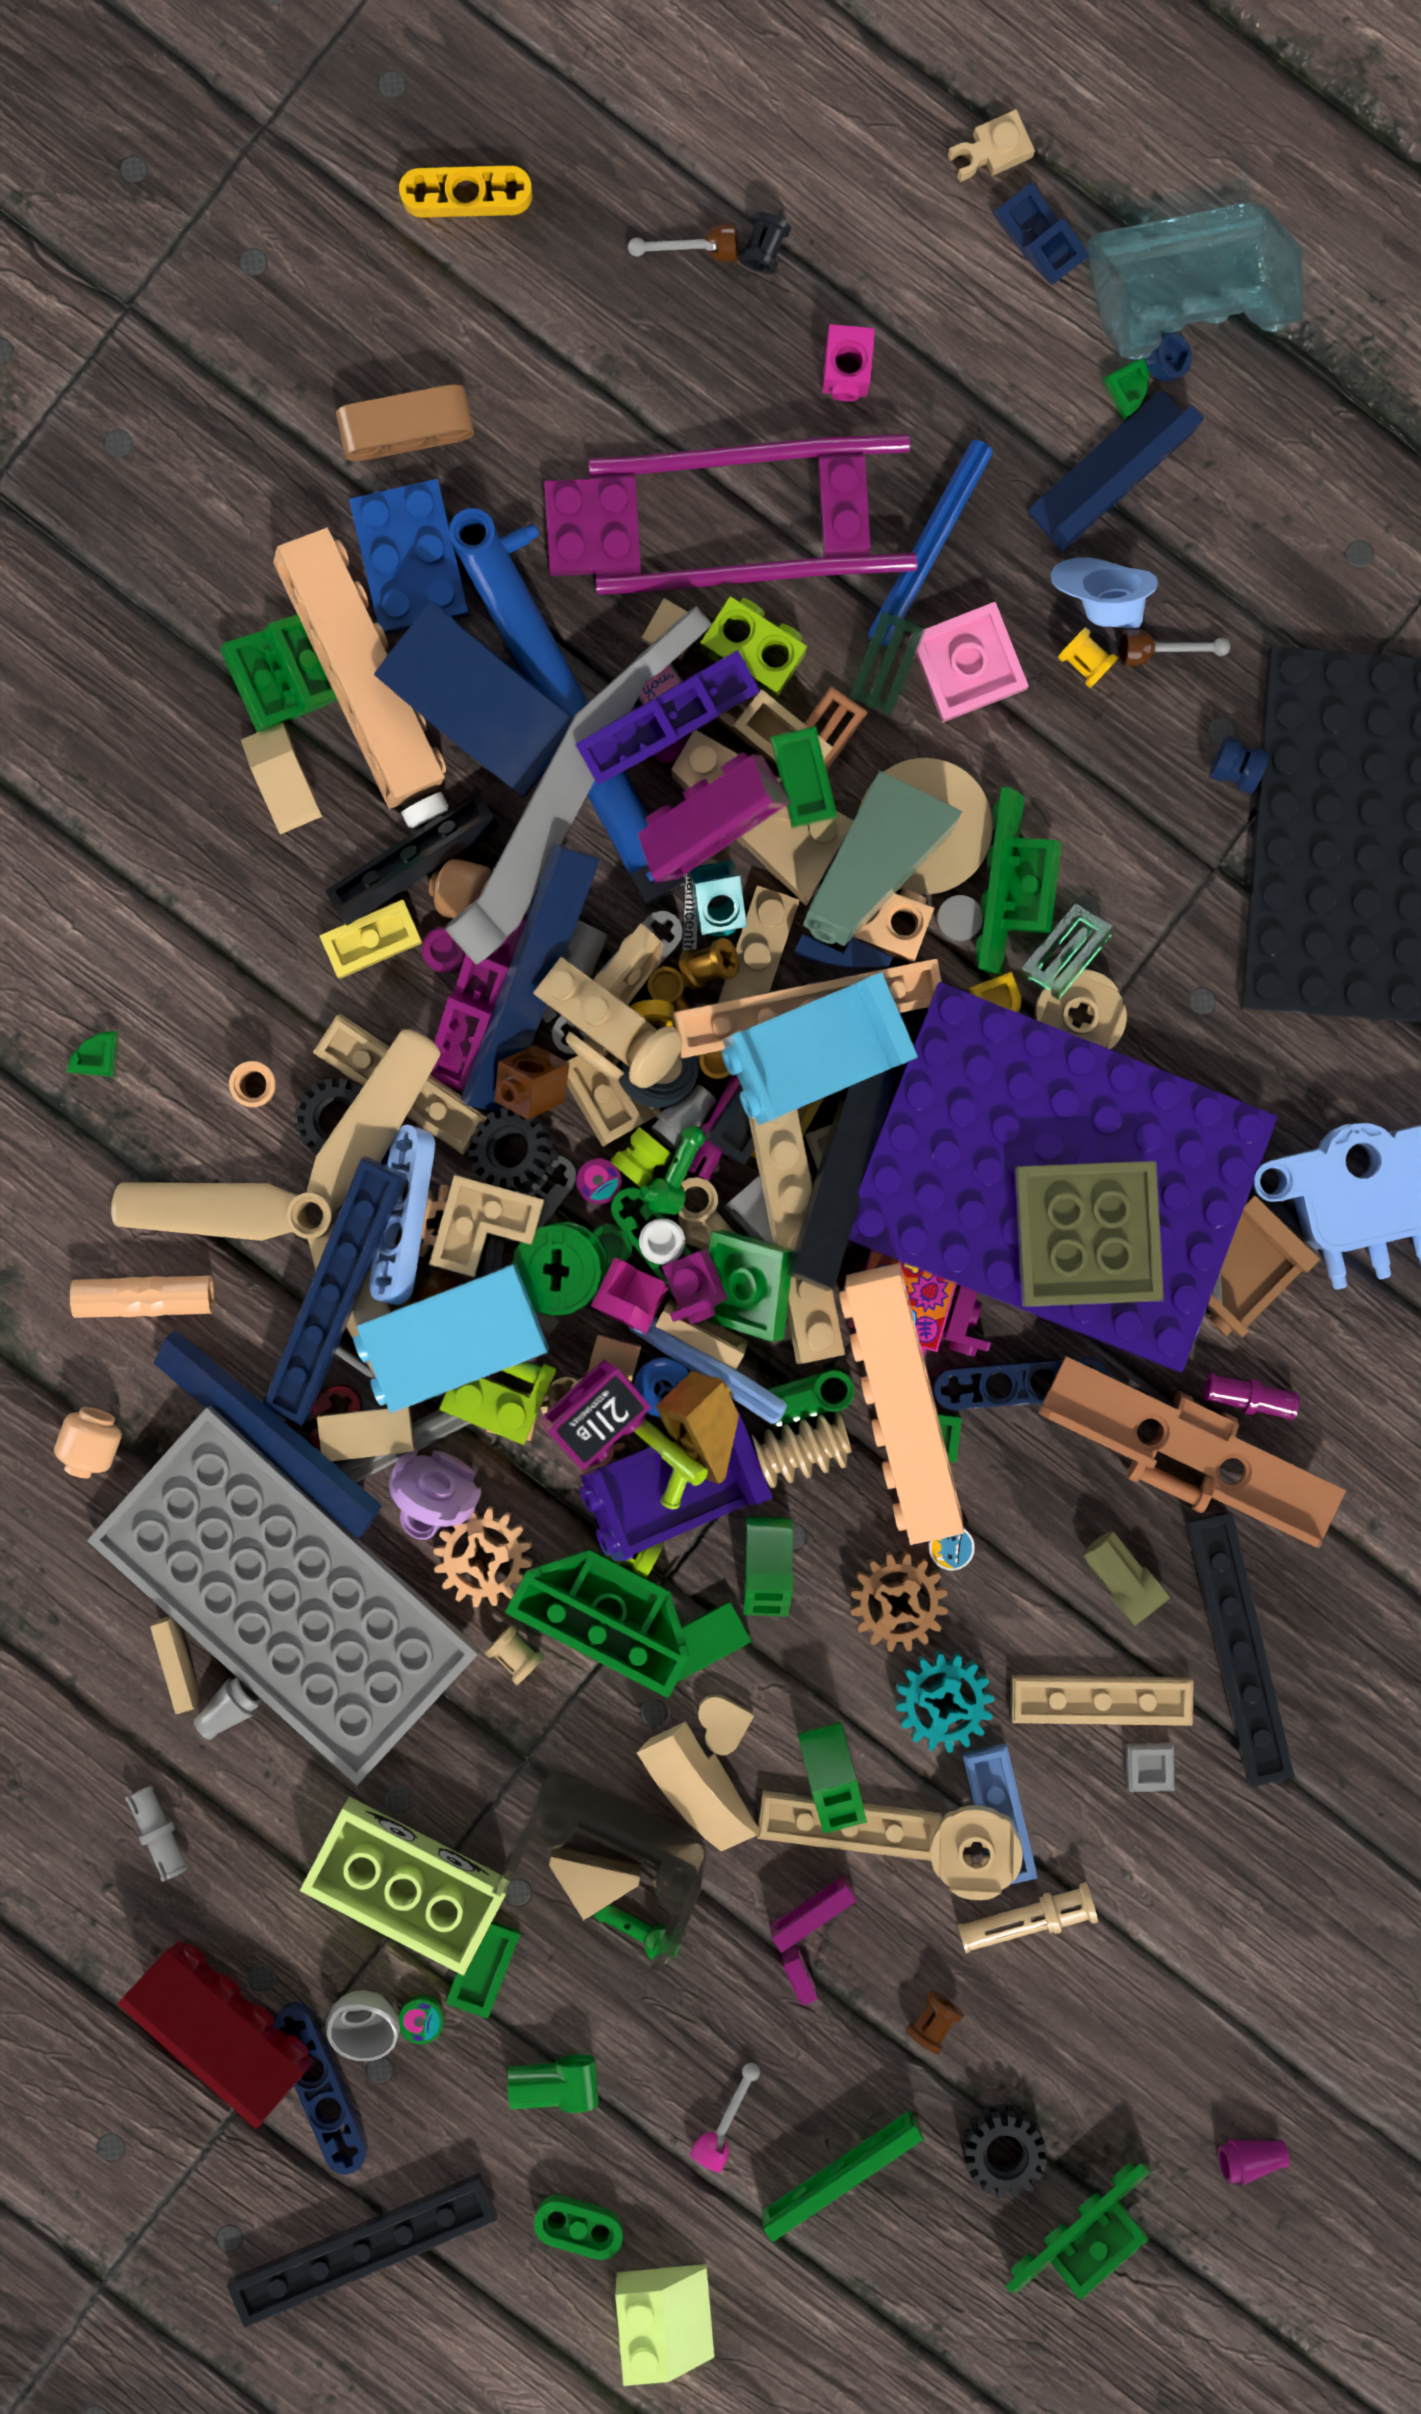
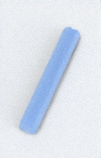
M654 1317L647 1334L628 1326L631 1332L672 1359L677 1360L690 1371L722 1379L732 1392L731 1398L767 1422L777 1423L785 1413L787 1408L786 1402L739 1371L655 1326L658 1321L657 1317Z

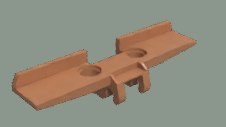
M1065 1356L1038 1412L1039 1415L1133 1459L1126 1476L1127 1479L1133 1482H1137L1140 1479L1192 1504L1191 1509L1200 1514L1205 1511L1211 1498H1214L1299 1540L1320 1548L1346 1490L1236 1438L1239 1427L1236 1417L1225 1412L1219 1415L1194 1403L1192 1396L1182 1391H1177L1173 1398V1402H1175L1174 1407H1171ZM1146 1419L1157 1420L1160 1425L1156 1436L1151 1441L1142 1443L1137 1435L1138 1426ZM1159 1451L1205 1473L1200 1488L1155 1467L1157 1461L1154 1458ZM1236 1458L1243 1465V1475L1235 1483H1225L1220 1477V1466L1225 1460Z

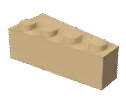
M694 730L672 767V779L685 791L703 779H707L710 784L724 774L721 767L738 754ZM775 776L779 784L781 785L780 778ZM784 807L741 836L737 841L744 848L746 847L806 907L854 821L836 811L837 819L791 829L787 807Z

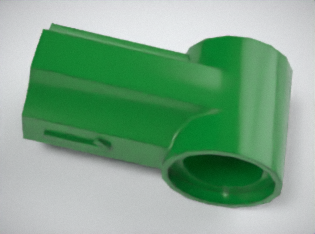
M836 1367L765 1388L787 1404L785 1413L777 1423L773 1424L774 1427L830 1411H841L848 1407L855 1394L854 1382L851 1376L845 1370ZM837 1377L845 1382L847 1392L841 1400L830 1401L822 1395L821 1386L828 1378Z
M573 2054L561 2057L555 2063L508 2066L507 2090L510 2110L558 2106L559 2110L563 2112L581 2113L591 2111L599 2105L596 2058L592 2055Z

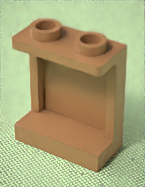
M1249 1195L1219 1273L1221 1274L1222 1304L1211 1295L1207 1309L1211 1312L1207 1320L1225 1337L1232 1332L1235 1336L1243 1338L1249 1332L1247 1327L1301 1272L1308 1273L1320 1260L1256 1196Z

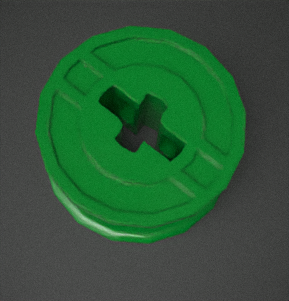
M568 1221L551 1223L536 1229L533 1244L521 1242L515 1250L512 1264L516 1263L534 1310L552 1316L571 1314L593 1302L609 1269L607 1251L600 1239L585 1226ZM560 1250H562V1265L569 1267V1273L561 1276V1287L559 1286V1271L552 1270V1263L560 1260Z

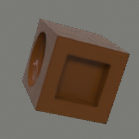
M537 1045L499 1061L494 1101L528 1120L565 1102L570 1063Z

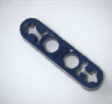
M1090 1357L1071 1358L1086 1366L1090 1365V1368L1110 1377L1107 1367L1097 1359ZM1064 1359L945 1369L937 1374L933 1381V1396L941 1406L950 1410L1043 1403L1047 1394L1035 1393L1031 1387V1377L1039 1369H1049L1056 1376ZM997 1372L1006 1374L1011 1383L1008 1394L1001 1398L991 1397L985 1387L988 1377ZM979 1373L977 1389L981 1397L980 1400L972 1401L974 1397V1392L972 1391L958 1393L957 1401L954 1402L951 1401L947 1394H941V1386L948 1385L949 1377L955 1376L959 1384H973L970 1375Z
M288 2003L276 2015L273 2026L284 2032L287 2036L293 2035L297 2037L293 2029L285 2031L283 2027L288 2021V2016L292 2015L295 2021L303 2020L305 2024L300 2031L301 2039L304 2044H307L310 2040L314 2042L306 2045L309 2050L308 2055L319 2058L324 2066L322 2075L317 2078H309L303 2075L294 2087L326 2163L331 2170L338 2174H352L359 2170L365 2161L368 2150L367 2138L315 2014L304 2003ZM323 2098L335 2099L341 2106V2115L332 2120L324 2119L317 2111L318 2101ZM346 2123L349 2126L344 2127L342 2133L344 2142L348 2147L356 2146L354 2155L350 2160L346 2154L337 2155L336 2153L341 2144L337 2130Z

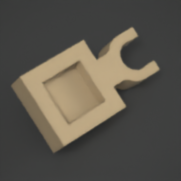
M1015 109L976 127L973 133L976 143L963 142L949 148L948 158L950 161L960 156L969 159L971 164L958 171L957 177L959 182H962L972 177L977 169L985 164L991 176H994L1033 158L1035 149Z

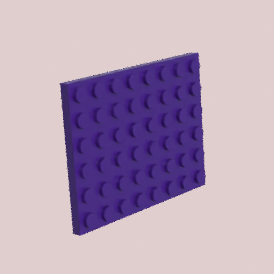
M939 982L936 985L913 1045L918 1057L908 1061L905 1065L858 1191L860 1203L848 1242L1177 1372H1183L1278 1116ZM1156 1161L1164 1301L1022 1307L1015 1168L1021 1166Z

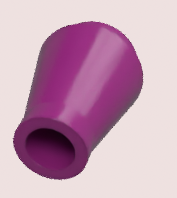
M1229 2139L1227 2145H1222L1218 2148L1220 2170L1228 2184L1237 2183V2185L1243 2186L1278 2169L1287 2168L1290 2164L1289 2152L1282 2139L1274 2141Z

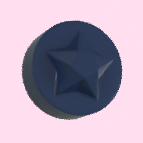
M1166 332L1152 339L1146 348L1145 358L1147 367L1151 374L1162 382H1170L1180 378L1190 369L1192 362L1191 350L1187 341L1178 333Z

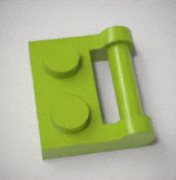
M524 1361L501 1370L535 1384L530 1395L487 1377L446 1392L439 1410L524 1445L554 1377L556 1368L546 1364L539 1367Z

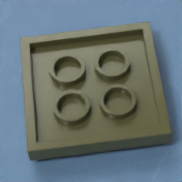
M1156 1161L1021 1166L1015 1168L1022 1307L1164 1301Z

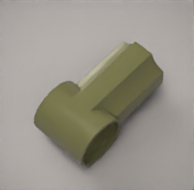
M1112 1530L1097 1538L1082 1553L1088 1565L1111 1591L1109 1594L1111 1599L1134 1627L1170 1599L1146 1567L1142 1568Z

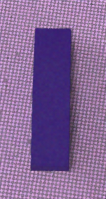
M737 650L616 719L575 745L597 785H600L673 744L679 738L719 717L723 712L759 693L760 689L740 652Z

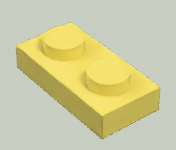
M404 900L361 917L348 926L345 924L320 935L339 979L423 943Z

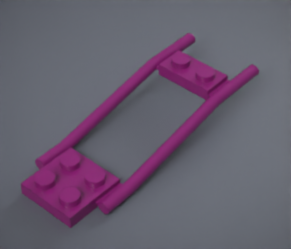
M909 434L823 437L631 457L588 458L589 479L544 481L550 576L595 574L596 595L643 593L825 575L916 571V553L870 555V528L864 456L865 454L909 453ZM818 457L824 557L641 574L635 475Z

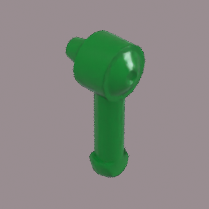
M694 1125L684 1129L682 1132L683 1140L665 1178L655 1179L649 1186L641 1188L640 1196L646 1200L649 1210L671 1216L676 1215L682 1209L685 1202V1190L681 1184L699 1146H702L706 1139L705 1133L700 1127Z
M613 1903L593 1914L594 1918L599 1922H606L644 1943L648 1957L654 1962L660 1964L668 1963L678 1953L679 1935L670 1925L658 1924L651 1927L613 1906Z

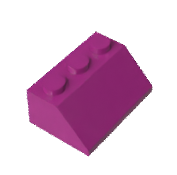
M743 752L735 756L721 767L724 772L722 776L710 784L707 779L697 782L683 793L686 798L684 802L674 809H671L669 805H665L645 819L649 826L637 834L651 875L656 882L681 878L792 803L762 755L747 757Z

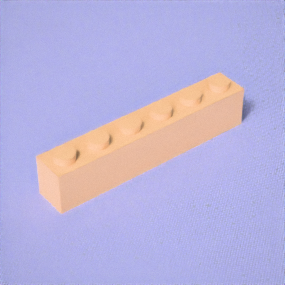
M327 527L277 546L273 560L274 566L302 622L388 809L438 790L445 778L443 773L446 772V766L438 748H431L424 734L427 730L424 717L373 675L388 656L385 651L388 648V643L382 627L379 623H372L366 610L368 608V599L364 588L359 581L353 582L347 570L349 559L340 540H333Z
M897 1263L846 1275V1290L839 1291L841 1307L845 1319L851 1317L854 1319L857 1333L850 1335L851 1346L856 1362L864 1360L868 1376L861 1378V1384L866 1404L875 1403L879 1419L872 1420V1428L877 1447L886 1446L889 1461L882 1462L887 1487L888 1489L896 1488L900 1502L893 1504L897 1528L899 1531L907 1530L910 1545L964 1534L961 1507L901 1265Z

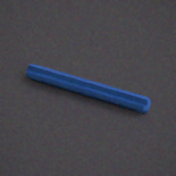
M977 439L971 441L911 553H916L917 570L901 572L872 624L868 637L875 643L885 647L890 645L993 454V449L983 441Z

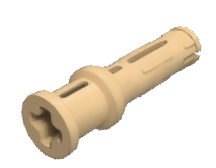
M1087 1882L1080 1883L1079 1889L1052 1896L1050 1892L1044 1893L1042 1897H1039L1040 1902L1001 1912L969 1923L958 1924L965 1952L969 1953L971 1950L1010 1941L1046 1929L1049 1930V1933L1054 1932V1934L1062 1932V1927L1089 1920L1092 1924L1097 1923L1098 1917ZM1076 1905H1080L1079 1907H1075V1908H1072V1909H1068V1910H1065V1911H1061L1062 1909H1066V1908H1069V1907H1073V1906H1076ZM1044 1915V1917L1031 1920L1033 1917ZM1023 1921L1020 1924L985 1933L987 1930Z

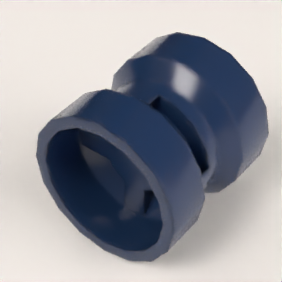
M1227 735L1215 755L1209 771V778L1220 783L1227 780L1233 782L1238 790L1251 795L1263 776L1270 752L1258 747L1250 750L1243 747L1240 740Z

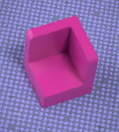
M614 1258L591 1306L607 1317L647 1334L669 1286L664 1281L635 1269L625 1261Z

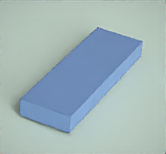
M1006 1743L962 1753L973 1805L991 1807L1000 1813L1006 1814L1011 1818L1015 1829L1020 1835L1023 1849L1022 1865L1019 1875L1014 1882L1012 1880L1010 1885L1038 1878ZM984 1848L985 1855H990L989 1849Z

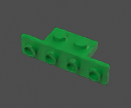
M1001 787L1000 800H996L993 807L992 817L996 827L994 845L989 847L987 854L990 880L988 890H985L981 901V911L985 917L983 935L978 937L975 950L976 959L979 962L978 969L994 975H1002L1008 930L1051 933L1062 843L1057 840L1020 838L1025 796L1010 787Z
M1131 2162L1128 2163L1112 2177L1111 2181L1115 2187L1103 2198L1098 2192L1092 2195L1077 2209L1082 2216L1070 2228L1065 2223H1062L1043 2240L1048 2247L1040 2255L1034 2258L1029 2253L1015 2264L1010 2270L1014 2278L1005 2285L1010 2293L1021 2291L1051 2263L1078 2299L1083 2300L1142 2247L1150 2238L1122 2205L1120 2200L1153 2171L1149 2165L1140 2163L1135 2167Z

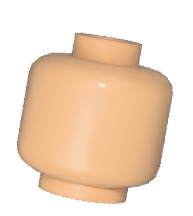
M81 1407L79 1412L67 1415L54 1447V1453L65 1464L64 1470L67 1473L79 1478H90L92 1473H101L109 1470L122 1437L121 1430L114 1424L116 1420L114 1416L92 1407Z

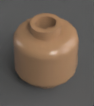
M451 859L446 862L441 870H436L432 874L429 882V894L434 897L436 910L442 916L454 919L461 911L480 897L492 874L490 868L461 859Z

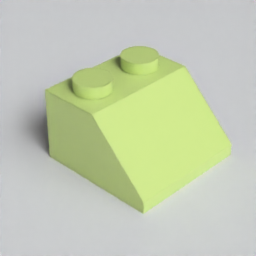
M706 2264L617 2272L615 2296L623 2386L670 2382L714 2358Z

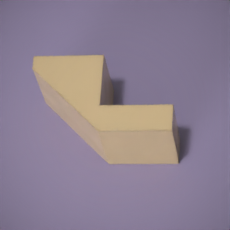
M283 722L241 739L250 769L280 834L322 817L313 789L299 764L292 741Z

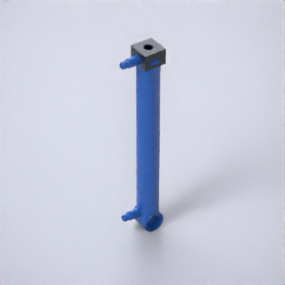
M475 508L461 510L450 523L449 534L455 552L463 563L514 661L524 676L574 718L589 702L509 555L539 536L540 533L536 525L531 523L500 538L494 527L493 520L486 512ZM480 528L486 532V536L480 544L472 546L462 541V537L468 529ZM626 771L617 774L600 785H597L594 780L587 797L629 873L631 881L645 907L684 888L686 881L683 876L676 880L656 882L651 875L637 834L649 826L645 820L649 814Z

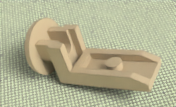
M640 923L634 933L624 939L619 952L607 968L600 972L593 981L628 1006L652 972L660 964L664 944L647 927ZM568 1032L565 1038L566 1042L589 1065L614 1079H619L624 1074L616 1067L620 1060L588 1035L582 1041L571 1032Z
M563 957L559 958L533 993L629 1066V1079L632 1084L640 1088L650 1087L661 1080L672 1068L680 1053L682 1037L674 1027L667 1026L657 1030L642 1016Z

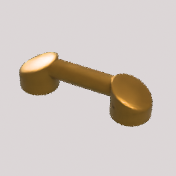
M660 967L652 972L648 979V991L654 1000L672 1003L675 1012L692 1008L683 996L684 981L676 969ZM722 1050L700 1054V1067L707 1076L721 1079L731 1074L724 1063Z

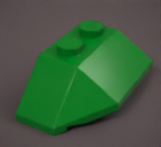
M591 1549L527 1570L505 1611L506 1614L666 1698H669L690 1658L671 1591Z

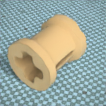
M512 1624L491 1644L484 1654L488 1658L495 1657L513 1675L512 1681L518 1685L545 1656L540 1651L535 1653L516 1634L517 1628Z

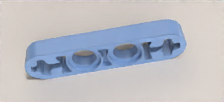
M410 1125L402 1126L391 1143L388 1166L406 1174L407 1177L374 1256L370 1275L369 1289L372 1297L377 1301L394 1305L405 1303L409 1299L414 1287L435 1151V1140L432 1133ZM409 1182L408 1195L403 1202L404 1188ZM402 1227V1237L399 1245L396 1247L397 1233Z

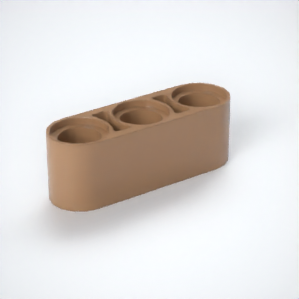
M445 385L345 405L336 411L344 458L349 461L369 460L456 443L469 439L474 435L466 389L461 385Z

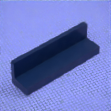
M1158 391L1029 508L1028 515L1063 552L1193 435L1205 418L1193 405L1183 413L1164 391Z

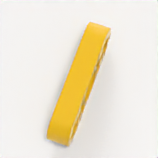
M517 166L416 168L408 171L402 177L399 184V193L404 208L411 215L420 218L517 215L524 212L530 206L533 196L528 174ZM462 181L475 183L479 188L476 199L468 203L458 201L453 196L454 188L458 183ZM485 181H491L493 201H487ZM510 181L516 182L517 188L520 189V191L516 192V199L513 200L507 199L506 193L502 191L507 189V182ZM445 182L447 202L441 203L439 193L425 194L424 202H416L414 194L411 193L416 192L418 184H425L428 192H441L439 183Z

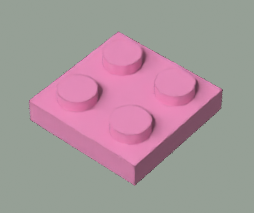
M996 602L910 635L909 640L942 723L1025 691L1029 687Z

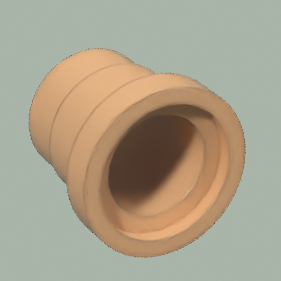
M248 1061L240 1064L233 1070L229 1080V1089L233 1098L238 1103L247 1107H260L268 1103L274 1096L276 1078L272 1070L265 1064ZM260 1072L266 1079V1089L261 1096L252 1098L246 1092L245 1082L251 1074Z

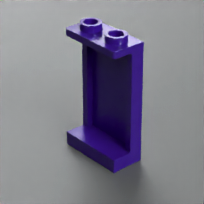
M738 1412L739 1419L726 1478L720 1484L704 1479L698 1486H694L687 1481L678 1509H668L661 1504L660 1499L662 1494L665 1493L674 1468L662 1459L661 1455L651 1446L580 1475L584 1485L580 1487V1495L587 1510L590 1513H595L600 1529L596 1532L598 1542L607 1556L611 1555L613 1561H626L633 1558L635 1553L746 1505L759 1504L772 1498L740 1412Z

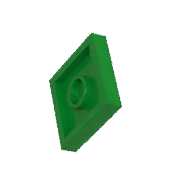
M723 1229L711 1231L709 1253L728 1299L715 1305L713 1308L716 1315L705 1319V1321L771 1342L783 1340L791 1276L787 1275L794 1250Z

